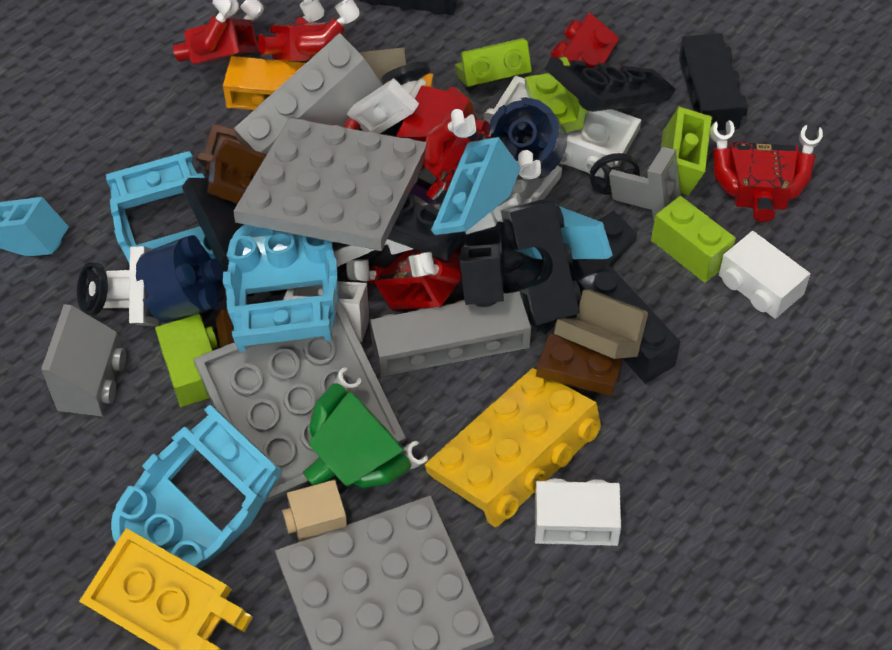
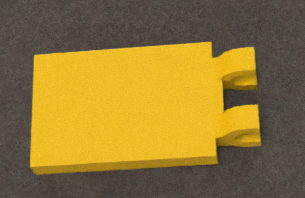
M127 528L79 601L160 650H222L208 641L219 621L223 619L245 632L253 619L245 610L226 600L232 590L229 586Z

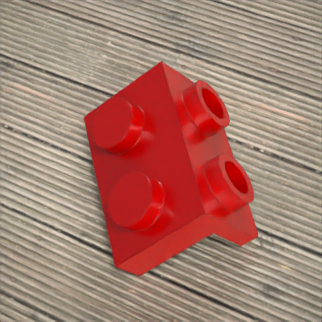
M589 12L582 20L574 19L563 32L566 39L564 41L561 40L554 47L550 56L552 58L567 57L569 64L573 60L584 61L587 65L586 68L595 69L598 63H605L619 37Z

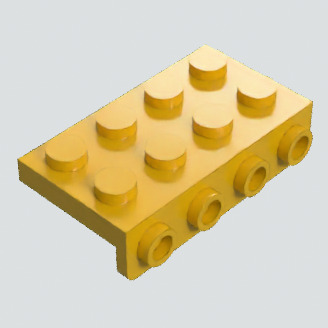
M534 368L529 370L424 464L427 473L431 477L485 512L487 522L493 527H498L506 519L511 518L518 510V507L536 492V481H547L561 467H565L571 461L574 454L587 442H591L596 438L601 428L597 403L562 383L536 377L537 370Z

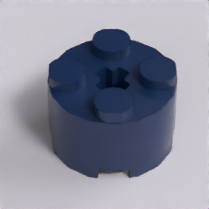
M523 97L521 100L514 101L507 106L502 105L491 118L489 135L493 138L499 137L506 148L515 155L514 159L518 161L520 152L528 150L533 153V161H540L541 173L537 178L548 176L564 158L568 138L566 130L550 107L540 100ZM525 137L531 138L526 143H523Z
M195 235L183 237L140 255L136 263V281L143 280L148 298L142 300L151 314L161 322L177 321L218 306L219 280L223 279V269L217 259H211Z

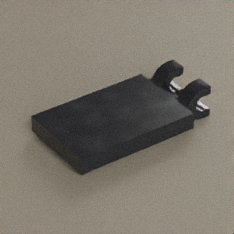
M187 178L182 189L215 258L221 263L223 272H227L229 265L227 252L230 240L233 238L234 233L244 225L235 223L234 209L237 203L208 193V178ZM287 289L270 291L271 295H281ZM255 293L247 294V296H254V295H255Z

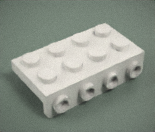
M518 76L513 78L494 109L489 108L485 112V121H488L490 124L491 118L502 105L507 106L514 101L521 100L523 97L529 98L525 89L524 78ZM613 109L596 112L589 111L588 114H585L583 129L566 132L568 136L567 147L560 164H565L590 174L592 166L600 158L614 153H627L640 130L641 119ZM525 137L523 143H526L531 138ZM622 161L609 162L607 165L619 167ZM600 168L595 176L604 178L605 172Z

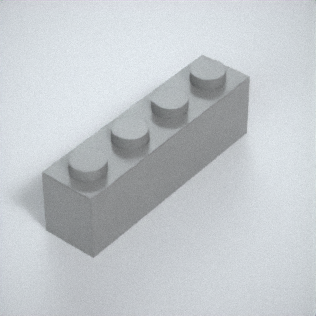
M519 291L504 293V301L497 302L489 307H478L475 304L465 305V300H461L441 307L421 308L417 311L397 315L387 314L370 320L371 340L381 377L530 348L531 326Z

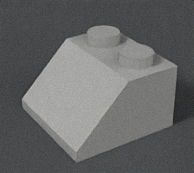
M64 304L41 371L57 411L103 416L106 404H112L115 399L116 382L114 379L117 371H123L125 367L126 350L121 347L116 331L76 307Z

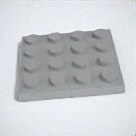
M288 118L235 207V223L382 251L423 166L426 142L349 129L337 125L315 123L303 119Z
M338 300L331 341H325L324 336L250 345L246 346L243 352H239L234 342L194 358V365L213 407L219 410L224 417L283 470L264 503L310 484L303 471L319 457L308 444L312 439L308 427L314 405L329 386L334 383L338 373L344 367L348 368L343 376L346 383L354 384L359 377L361 378V383L355 391L357 397L400 444L406 440L340 300Z
M431 496L348 524L347 527L332 530L275 550L276 558L311 650H476L494 643L492 631Z

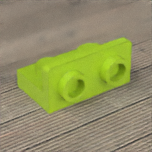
M524 38L464 51L461 53L462 63L455 64L458 79L467 87L532 72L528 41Z
M567 57L559 58L563 61V65L570 66ZM545 73L525 77V89L528 97L540 100L550 107L566 132L584 128L585 114H588L589 111L581 107L578 103L579 99L553 76Z

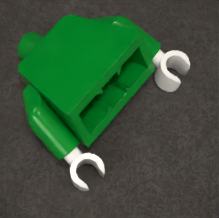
M344 367L338 373L334 383L329 386L314 405L308 427L312 439L308 444L319 457L303 471L307 480L312 485H317L330 481L336 475L347 487L355 484L357 487L365 489L390 484L410 469L424 464L428 460L427 455L420 460L415 459L412 455V448L418 445L419 442L414 441L403 447L355 394L361 383V378L359 377L354 384H348L344 381L343 376L348 368Z

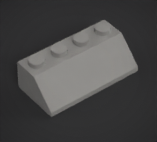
M339 33L234 128L237 139L244 146L267 155L288 118L303 119L327 125L336 124L343 127L348 118H350L347 113L352 105L383 85L363 56Z

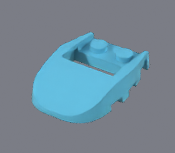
M190 151L106 174L112 198L109 201L115 227L114 232L117 242L129 264L130 247L145 246L154 249L191 235H195L199 239L200 244L205 248L211 259L215 258L201 227L136 245L124 210L183 193L182 186L187 178H205L202 173L197 174L195 171L193 156Z
M245 224L241 226L230 240L227 252L229 259L228 270L223 272V285L226 289L228 314L234 326L232 336L239 352L245 351L246 346L322 336H324L325 341H331L339 300L337 260L334 257L332 241ZM323 285V295L247 305V294Z
M209 405L204 409L208 414L205 419L192 430L184 426L172 437L174 441L158 455L153 453L142 465L145 471L134 487H127L116 504L111 522L113 539L117 543L127 528L200 570L222 553L252 524L283 470L272 462L219 410ZM196 450L246 496L241 505L243 508L223 530L171 481Z

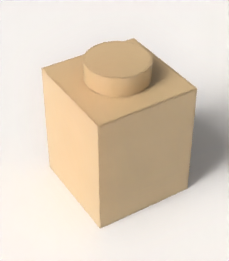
M335 480L287 493L289 508L283 509L282 513L288 534L296 532L298 542L332 530L347 527L346 514Z

